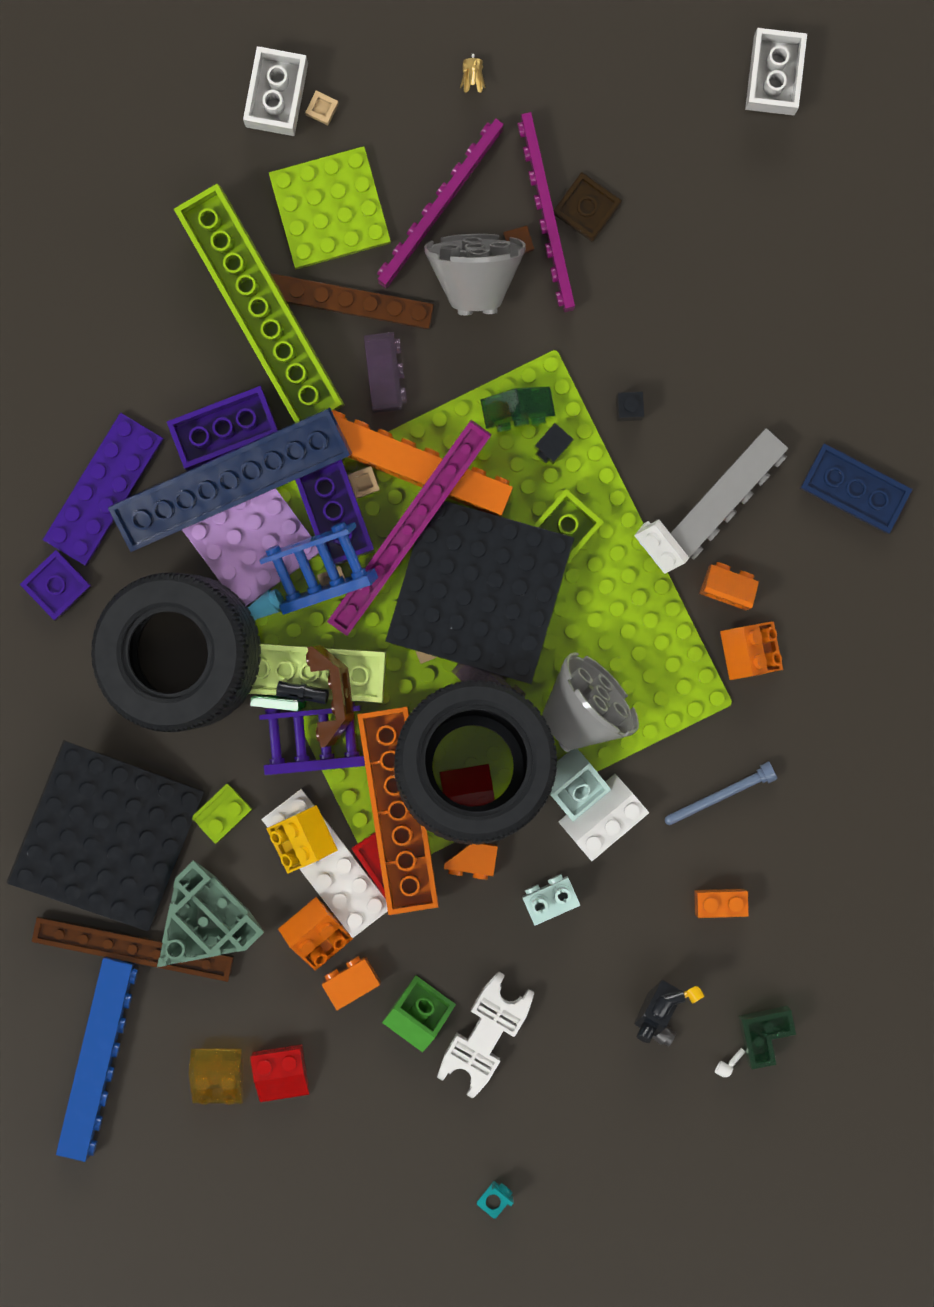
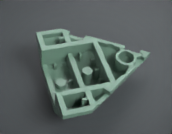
M193 860L175 878L157 967L245 951L264 933V930L251 912L216 876Z

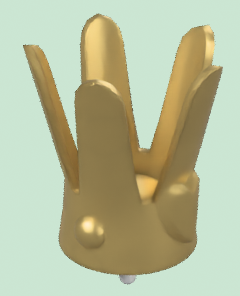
M472 54V58L463 61L464 74L460 88L464 84L465 93L469 91L470 85H474L475 82L478 92L482 93L483 87L486 88L482 74L483 61L474 58V54Z

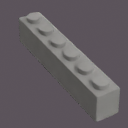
M767 428L670 533L689 558L691 557L694 560L703 550L700 545L706 539L711 541L720 532V529L717 528L723 520L728 523L737 513L734 508L738 503L745 504L754 494L751 489L756 484L761 486L769 478L770 474L767 471L773 465L778 467L787 458L784 453L788 447Z

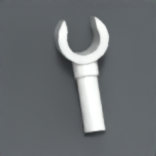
M740 1048L728 1064L720 1061L715 1069V1073L722 1077H729L733 1067L744 1055L745 1051Z

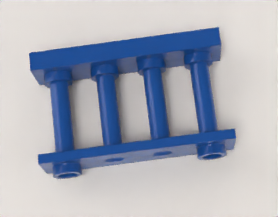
M341 522L332 526L331 531L282 548L279 545H275L265 550L266 554L259 559L260 564L273 562L287 594L285 596L286 600L279 605L283 615L370 586L378 578L375 568L366 571L365 568L361 567L348 537V534L357 527L355 522L348 525L345 522ZM339 539L352 570L350 577L343 578V576L339 575L326 545L327 541ZM313 546L317 547L330 577L329 584L322 586L321 583L317 582L304 549ZM294 553L308 585L306 592L300 593L299 590L296 591L282 557Z

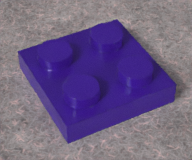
M57 550L20 584L54 621L92 587Z

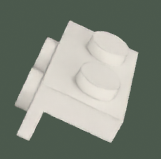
M659 519L653 523L645 522L634 535L664 574L685 564L689 559L688 555Z

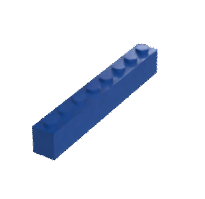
M104 957L102 960L56 1155L86 1162L89 1156H93L95 1153L97 1141L93 1139L95 1131H100L103 1116H99L101 1106L105 1107L108 1100L109 1092L105 1091L107 1082H111L115 1068L111 1067L113 1057L117 1058L121 1043H118L117 1039L119 1033H123L126 1025V1018H123L125 1008L129 1009L132 1000V994H129L130 985L136 982L138 970L134 969L136 963Z

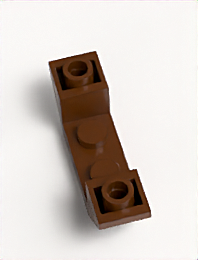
M322 645L307 647L308 652L306 654V662L310 667V672L330 671L328 685L333 694L331 709L336 720L317 722L316 738L320 742V748L335 745L353 720L354 711L348 667Z

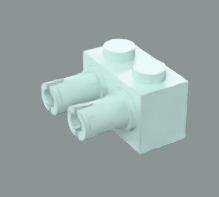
M560 874L548 880L549 884L540 888L539 885H535L525 890L526 894L522 898L534 926L580 906L568 876L563 878Z

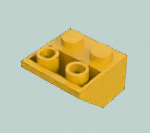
M317 805L266 828L287 874L338 851Z

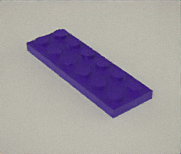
M120 412L43 540L87 566L114 522L108 507L130 496L164 439Z

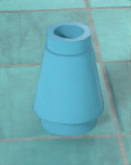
M277 589L267 590L248 609L251 612L250 615L256 620L281 612L279 605L285 600Z

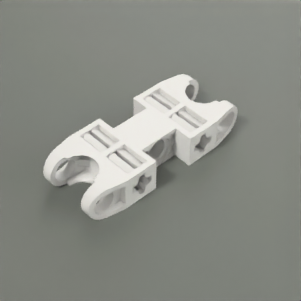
M497 972L485 985L471 1008V1012L479 1016L480 1019L467 1039L461 1034L456 1033L444 1054L437 1078L443 1081L448 1073L451 1074L456 1069L466 1070L471 1076L470 1088L466 1095L474 1098L488 1083L500 1063V1057L494 1055L491 1051L501 1034L505 1031L515 1037L527 1017L534 996V992L528 989L523 997L520 996L515 1001H507L502 998L500 986L505 975L501 972Z

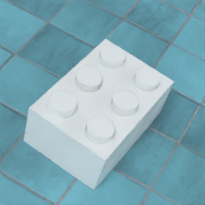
M757 28L753 39L745 110L795 115L799 108L807 40L806 33Z
M257 46L243 117L247 128L295 136L308 68L306 55Z

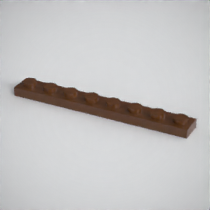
M270 273L287 303L423 329H429L434 304Z
M39 916L36 918L32 942L152 967H157L162 948V941ZM222 954L157 968L228 982L234 956Z

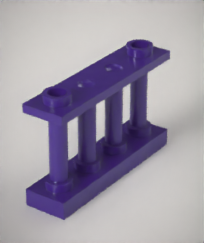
M352 701L353 711H361V706H355V701ZM265 709V714L259 715L260 720L268 719L272 759H269L270 764L264 765V775L365 766L364 756H360L356 748L354 718L345 729L347 752H344L345 757L335 758L334 753L332 754L331 746L321 748L322 755H319L320 760H310L306 753L303 716L318 715L319 722L329 720L328 714L333 713L332 709L280 713V709ZM293 717L297 757H294L295 762L285 763L281 755L278 718Z

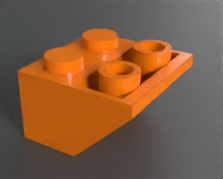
M774 621L720 631L729 680L783 670L782 656L779 651Z
M317 897L278 928L289 947L315 971L353 939L335 915Z

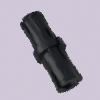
M279 680L276 696L297 699L301 703L309 701L326 705L329 689L308 686L307 683L303 682L301 684H294Z

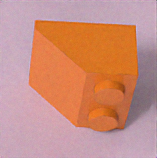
M717 562L716 566L711 564L708 567L699 594L745 611L752 609L759 581L753 579L754 575L741 570L739 574L730 571V566Z

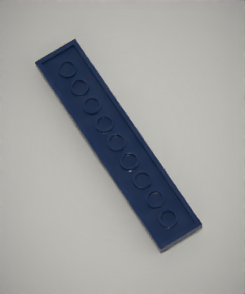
M329 407L109 506L108 509L130 552L346 458L352 452Z

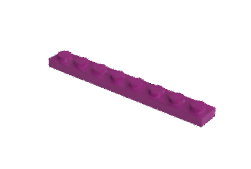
M531 112L521 114V122L517 123L520 138L525 137L526 146L523 147L525 161H530L532 171H528L531 186H536L538 194L534 195L536 210L541 209L543 219H539L542 234H547L548 243L545 244L547 258H552L554 267L550 268L553 283L557 282L559 291L556 292L557 303L559 307L563 306L564 312L574 310L575 304L532 114Z
M495 119L492 124L488 122L480 133L482 138L477 144L473 142L465 153L468 157L462 164L460 162L456 164L451 172L453 177L448 184L444 182L436 192L437 199L433 204L429 202L423 209L421 221L418 224L416 222L412 224L407 232L409 236L404 244L400 242L393 250V259L389 264L385 262L377 273L379 275L378 283L387 289L503 132L504 124Z

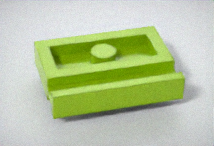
M227 783L193 815L192 820L217 844L252 808Z

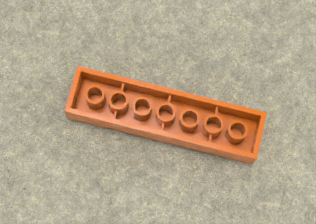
M332 410L352 452L347 458L371 466L419 487L425 485L442 461L439 452L425 448L422 451L417 449L416 443L402 438L401 442L393 439V434L385 430L378 429L375 432L370 430L369 424L355 419L354 423L350 422L345 418L346 415ZM472 466L471 470H466L447 498L476 510L502 517L513 487L509 486L510 481L496 476L495 479L486 476V471Z
M408 707L357 714L388 915L438 908L439 902L427 829L420 825L410 814V811L407 810L400 797L395 780V751L401 729L409 716Z

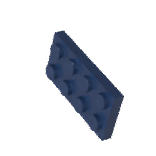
M822 444L800 489L887 534H890L913 490L826 444Z

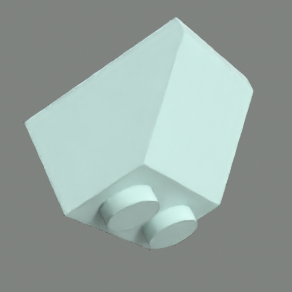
M572 749L557 761L555 782L550 795L574 822L610 792L611 789L578 749Z

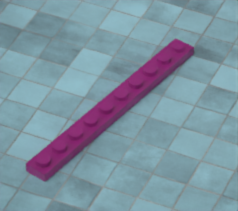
M470 420L365 567L366 571L375 568L378 578L370 586L347 593L327 622L346 636L349 635L492 434Z

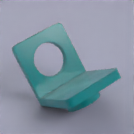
M493 1181L478 1199L477 1205L492 1218L496 1219L507 1204L510 1206L514 1204L513 1192L501 1183L499 1185ZM497 1195L501 1200L499 1207L495 1209L489 1208L486 1205L487 1197Z

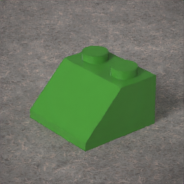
M415 975L382 1023L423 1052L435 1039L456 1004Z

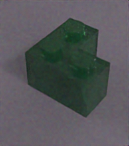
M550 387L515 388L480 400L486 429L496 428L497 432L511 430V425L515 427L529 425V422H531L532 426L542 425L546 423L547 418L555 416Z
M788 1006L738 1016L749 1067L753 1070L777 1065L772 1040L796 1035L791 1009Z

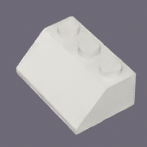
M616 774L605 781L611 791L574 822L567 814L558 821L591 861L649 814L647 809Z

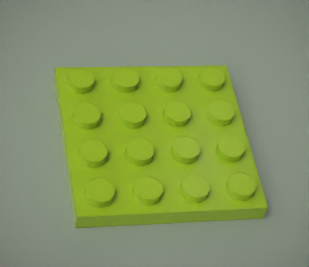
M364 146L269 172L295 269L391 243Z

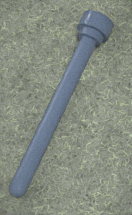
M768 761L760 765V769L756 770L757 773L666 816L665 823L672 825L761 781L762 783L768 782L769 784L777 780V776Z

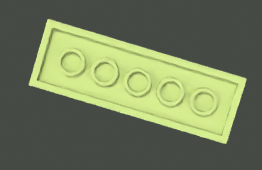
M259 644L261 646L259 672L249 694L276 695L277 684L280 680L294 684H301L303 682L307 683L308 686L329 689L328 699H333L332 690L328 685L330 671L310 672V667L306 662L307 647ZM325 648L348 667L352 701L384 702L386 652Z

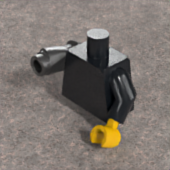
M661 980L648 992L634 1022L639 1027L636 1037L645 1043H650L651 1039L654 1038L660 1045L670 1046L676 1033L667 1025L677 1005L686 1002L685 998L689 997L692 1004L702 999L704 994L698 986H694L683 992L666 981Z

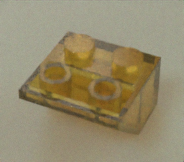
M191 1049L189 1080L192 1103L203 1105L209 1103L243 1104L242 1049Z

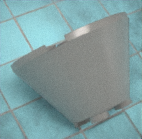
M495 234L452 235L441 237V243L433 245L431 240L425 244V254L450 305L458 309L459 315H471L473 311H483L484 314L497 313V308L501 306L526 250V245L522 240L510 237V241L499 240V235Z
M577 652L571 653L565 658L542 712L547 721L546 724L551 729V735L559 741V745L566 752L631 736L639 727L636 710L634 707L629 708L625 701L628 695L620 684L595 660L588 656L580 658Z

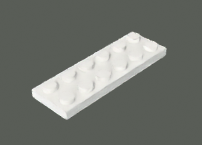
M300 789L261 820L267 827H270L315 805L305 792ZM323 817L338 851L302 867L300 870L350 936L354 938L388 911L386 899Z

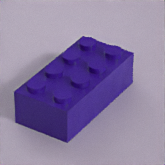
M261 386L167 421L183 467L187 471L278 431Z
M342 459L295 480L315 536L331 531V527L338 523L345 522L348 525L355 522L357 527L348 534L357 558L375 552ZM338 538L326 542L335 566L348 561Z

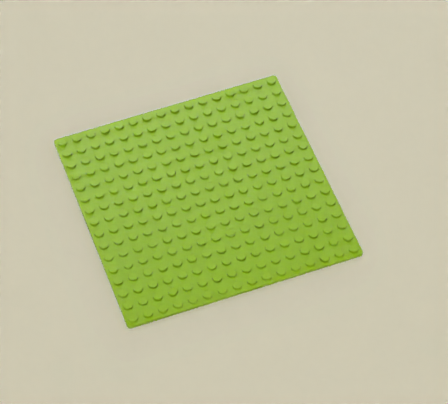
M556 350L544 354L389 431V433L393 434V439L400 442L402 438L416 443L417 449L422 451L425 448L439 452L440 458L443 459L467 424L472 420L492 435L468 469L471 470L472 466L486 471L487 477L495 479L496 476L502 477L510 481L509 486L513 487L502 515L503 518L533 526L564 490L567 489L604 522L566 566L532 685L439 657L420 664L415 650L385 642L414 544L348 636L327 622L346 594L284 615L282 612H278L255 620L261 644L301 647L322 645L324 648L386 652L384 702L355 701V706H361V711H354L356 748L360 756L364 755L357 714L408 707L410 716L413 709L423 699L425 700L428 695L456 682L484 680L485 682H495L497 685H505L506 688L509 689L510 687L516 690V693L525 696L526 700H530L534 704L533 706L537 707L541 712L540 715L542 716L565 658L574 652H577L580 658L586 656L592 658L615 678L628 695L625 701L630 709L635 708L639 720L638 730L631 736L578 748L597 772L729 707L732 703L668 572L664 574L634 536L643 525V522ZM556 423L574 440L554 464L550 461L544 463L535 455L537 450L534 447L552 425ZM347 457L342 459L347 475L370 467ZM372 468L380 491L356 499L375 552L358 557L362 568L368 565L422 489V487L375 468ZM293 480L277 487V491L311 537L315 536L296 481ZM445 499V501L471 508L452 499ZM318 554L309 561V564L317 582L320 583L317 575L327 570L320 554ZM348 561L336 565V567H341L345 578L351 576L352 570ZM299 568L290 575L296 591L299 590L300 593L307 591L308 585L301 568ZM282 582L270 589H277L282 594L284 600H286L285 596L287 594ZM328 699L326 705L306 701V707L299 711L330 709L333 699ZM333 713L328 714L329 720H336ZM318 715L303 716L305 737L316 760H320L319 755H322L320 742L316 738L317 722H319ZM464 726L447 734L438 744L433 757V774L438 787L442 791L440 772L489 764L496 800L505 792L512 779L513 757L507 743L496 732L482 726ZM345 731L335 745L331 746L332 754L334 753L335 758L345 757L344 752H347ZM553 736L558 761L568 752L561 748L559 741ZM365 766L322 770L357 843L361 842L375 832ZM427 830L431 854L454 843L442 837L440 838Z

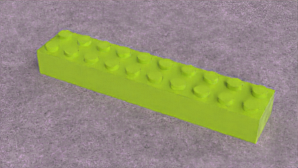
M215 184L174 208L294 422L296 423L329 407L331 410L336 411L345 406L222 187Z

